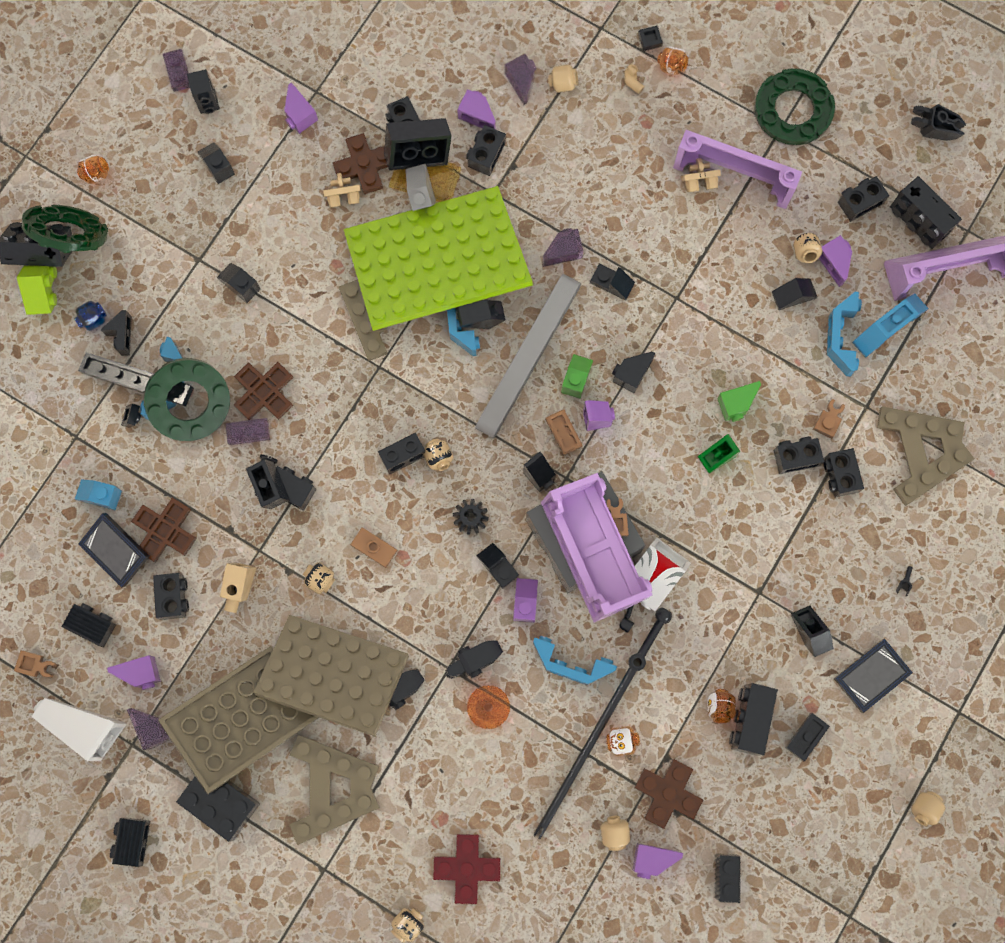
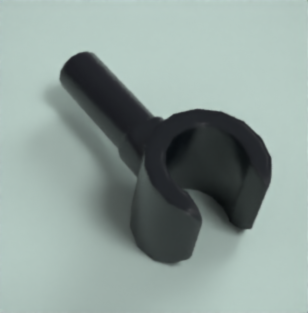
M907 567L905 577L900 581L896 589L897 594L900 589H904L906 591L905 596H908L912 589L910 576L913 567Z
M634 605L627 608V612L619 624L620 629L626 633L634 625V622L629 620Z

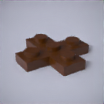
M364 133L346 138L345 141L351 156L332 162L336 176L337 173H341L342 178L350 177V179L358 177L364 195L383 189L378 171L388 168L384 156V146L370 150Z
M248 362L234 376L248 390L234 404V407L249 421L263 407L278 420L293 407V404L279 391L294 377L279 362L264 375L259 373Z
M171 498L160 515L142 504L131 521L148 532L139 546L150 555L148 559L155 563L167 545L185 556L197 539L180 528L191 509L174 498Z
M673 759L664 778L644 768L634 787L653 798L644 819L665 829L673 811L676 810L694 820L703 799L684 789L694 769Z

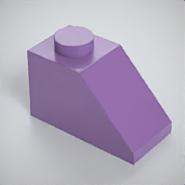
M292 82L288 84L284 109L287 117L285 121L291 129L295 128L300 134L318 121L316 111Z
M467 89L457 109L458 119L480 128L486 125L496 129V121L486 97L478 91Z
M841 235L822 246V255L819 258L839 287L848 278L852 256L849 242L843 239Z
M585 401L583 416L586 430L591 431L611 427L612 420H615L613 407L610 408L609 403L606 401Z
M517 578L513 621L535 623L538 580Z
M151 655L107 668L108 672L134 687H142V690L154 688V683L161 682L155 657Z
M637 843L632 870L638 872L637 877L650 879L651 875L658 876L682 859L683 853Z

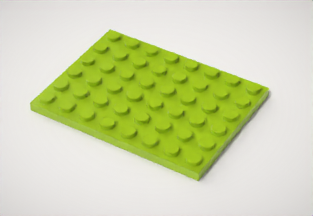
M498 186L438 202L426 208L406 211L343 229L373 331L533 286L528 267Z

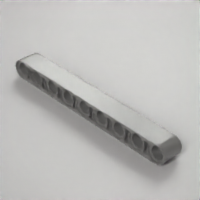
M565 274L561 275L478 420L475 429L492 438L496 437L581 286L580 282Z

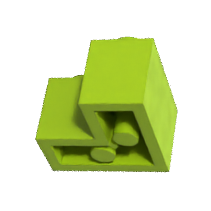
M24 265L16 278L26 315L51 313L55 305H57V296L52 291L53 281L57 278L56 267Z

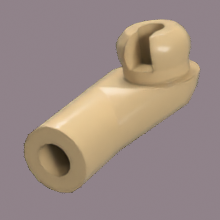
M630 64L624 72L625 84L640 94L645 86L637 81V66Z

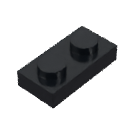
M810 713L785 748L805 762L830 726L815 714Z

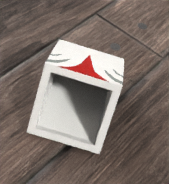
M658 538L653 541L635 565L639 577L648 579L652 586V596L640 603L646 609L654 611L657 610L691 564V562Z

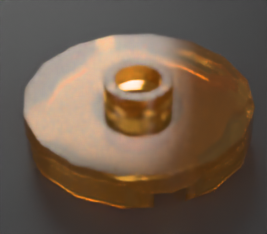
M482 686L470 695L467 702V712L471 721L476 726L483 729H494L501 726L507 720L510 712V702L507 695L500 688ZM491 703L493 709L486 711L484 709L485 704Z

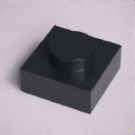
M658 26L638 31L643 51L662 47L663 41Z
M130 404L126 406L121 426L130 428L138 424L141 417L139 405Z

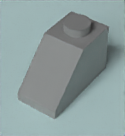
M426 164L406 169L407 192L412 210L436 204Z

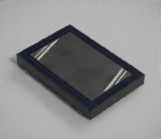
M107 513L100 515L78 544L121 588L129 583L150 557Z
M882 639L836 676L834 680L860 712L864 713L913 672L886 639Z

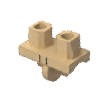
M696 158V164L689 165V170L697 171V173L681 176V182H685L687 193L699 191L698 180L705 179L706 190L718 188V177L721 176V171L704 172V169H710V163H703L702 158Z
M337 173L338 179L330 180L331 187L339 185V188L323 190L324 197H327L330 208L341 206L339 195L347 194L349 205L357 204L360 201V185L344 187V184L351 183L350 177L342 178L341 173Z

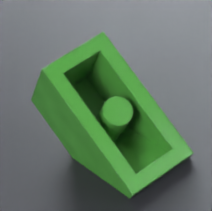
M573 355L561 393L581 399L593 360Z
M760 381L719 394L717 399L725 421L732 420V422H736L744 418L761 386Z

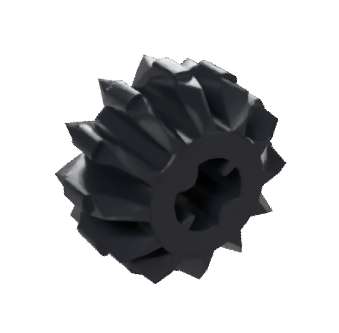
M471 499L470 505L467 504L466 500H463L464 507L456 505V509L459 512L453 513V517L458 518L454 521V525H461L459 527L460 532L467 528V535L471 534V529H474L475 533L478 534V526L482 529L486 528V525L481 521L486 522L489 520L488 516H484L488 510L487 508L481 509L482 502L475 506L474 499ZM473 513L476 519L473 518V521H468V517L465 516Z

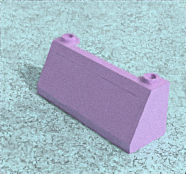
M685 130L673 166L674 169L683 171L685 166L689 164L695 165L696 158H702L711 163L773 185L770 194L776 195L778 200L776 206L784 209L787 208L802 174V171Z
M1005 236L886 260L884 266L894 301L905 299L907 291L914 284L922 282L926 274L986 261L989 271L998 270L1002 273V278H1005Z
M598 473L550 491L541 502L594 623L652 596L651 583L648 579L639 577L603 498L606 485L604 480L599 478Z

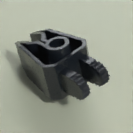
M940 104L935 105L931 109L921 105L914 106L913 113L921 117L912 118L911 124L921 128L920 133L923 137L948 141L956 140L965 134L960 129L966 126V123L955 112Z
M497 640L485 641L471 649L469 646L462 648L458 651L459 655L455 658L456 662L446 668L445 676L449 679L464 674L465 678L470 676L471 679L483 673V668L493 664L503 653Z
M418 669L405 671L401 674L388 705L389 709L394 708L398 710L406 704L405 700L415 694L421 687L425 679Z

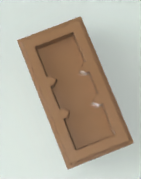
M564 409L545 418L563 456L583 446Z
M363 527L350 544L385 568H387L398 551Z

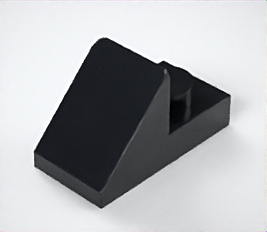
M599 263L590 280V284L623 300H627L635 281L620 267H618L617 271H614Z
M121 310L101 329L106 336H117L114 337L113 344L121 356H130L132 316L127 310Z
M494 543L476 555L502 589L519 576L506 559L505 554Z

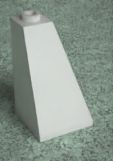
M44 698V700H40L34 707L35 712L31 716L87 761H101L127 725L122 721L48 698Z

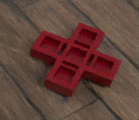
M457 834L456 857L434 856L433 880H455V904H477L478 881L500 882L501 858L479 857V834Z

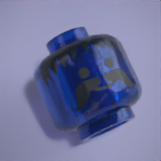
M88 301L76 308L77 317L74 320L80 329L85 327L86 330L92 331L105 323L107 314L99 302Z

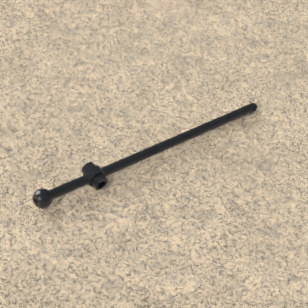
M661 607L656 611L655 618L657 620L638 653L629 658V668L534 832V837L539 829L543 827L538 839L542 838L636 672L645 667V656L663 625L669 623L672 619V613L667 609ZM634 659L640 660V666L634 665Z

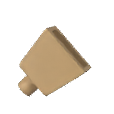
M237 562L226 563L220 597L227 599L225 611L237 613L239 602L247 601L257 567Z

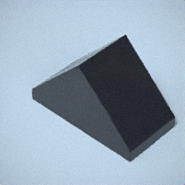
M794 278L772 291L778 310L817 299L812 281L807 278Z

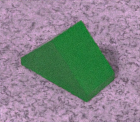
M727 434L697 457L710 474L736 458L740 450L731 436Z

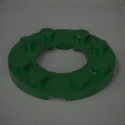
M784 69L780 73L769 76L760 86L755 99V116L762 130L772 139L788 145H803L817 140L827 131L835 114V99L827 88V83L818 75L804 69ZM791 90L800 91L810 98L814 109L813 115L808 121L799 125H793L781 120L775 109V103L777 98L784 92Z
M51 204V206H46L42 209V206L39 205L27 209L22 215V230L28 237L38 242V245L41 247L55 248L63 253L94 251L104 245L107 240V225L101 224L99 217L79 208ZM54 221L72 223L82 228L85 232L84 234H73L71 237H67V234L58 235L53 230L48 231L45 224Z
M180 358L165 363L154 375L152 374L144 391V408L153 427L164 436L178 441H195L209 436L224 422L230 407V393L223 376L209 363L194 358ZM179 382H197L207 392V408L195 419H178L167 408L166 399L168 392Z

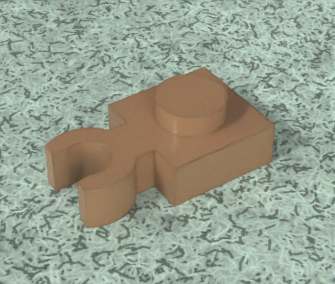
M834 399L828 403V412L825 410L821 412L813 428L814 431L831 439L834 437L842 421L837 415L841 414L845 409L844 404L838 410L833 407Z
M622 498L619 499V506L616 508L611 506V501L608 499L606 505L611 512L620 536H628L627 513L620 514L623 508Z
M21 650L14 671L37 677L40 672L43 677L53 678V675L48 674L46 669L50 665L56 667L57 664L52 661L42 663L44 656Z

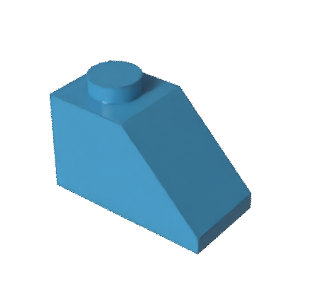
M81 479L75 500L116 511L122 490L116 486L99 481Z

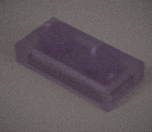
M182 48L163 53L173 91L190 88L187 77L189 71Z
M262 418L226 423L228 445L270 440L268 419Z

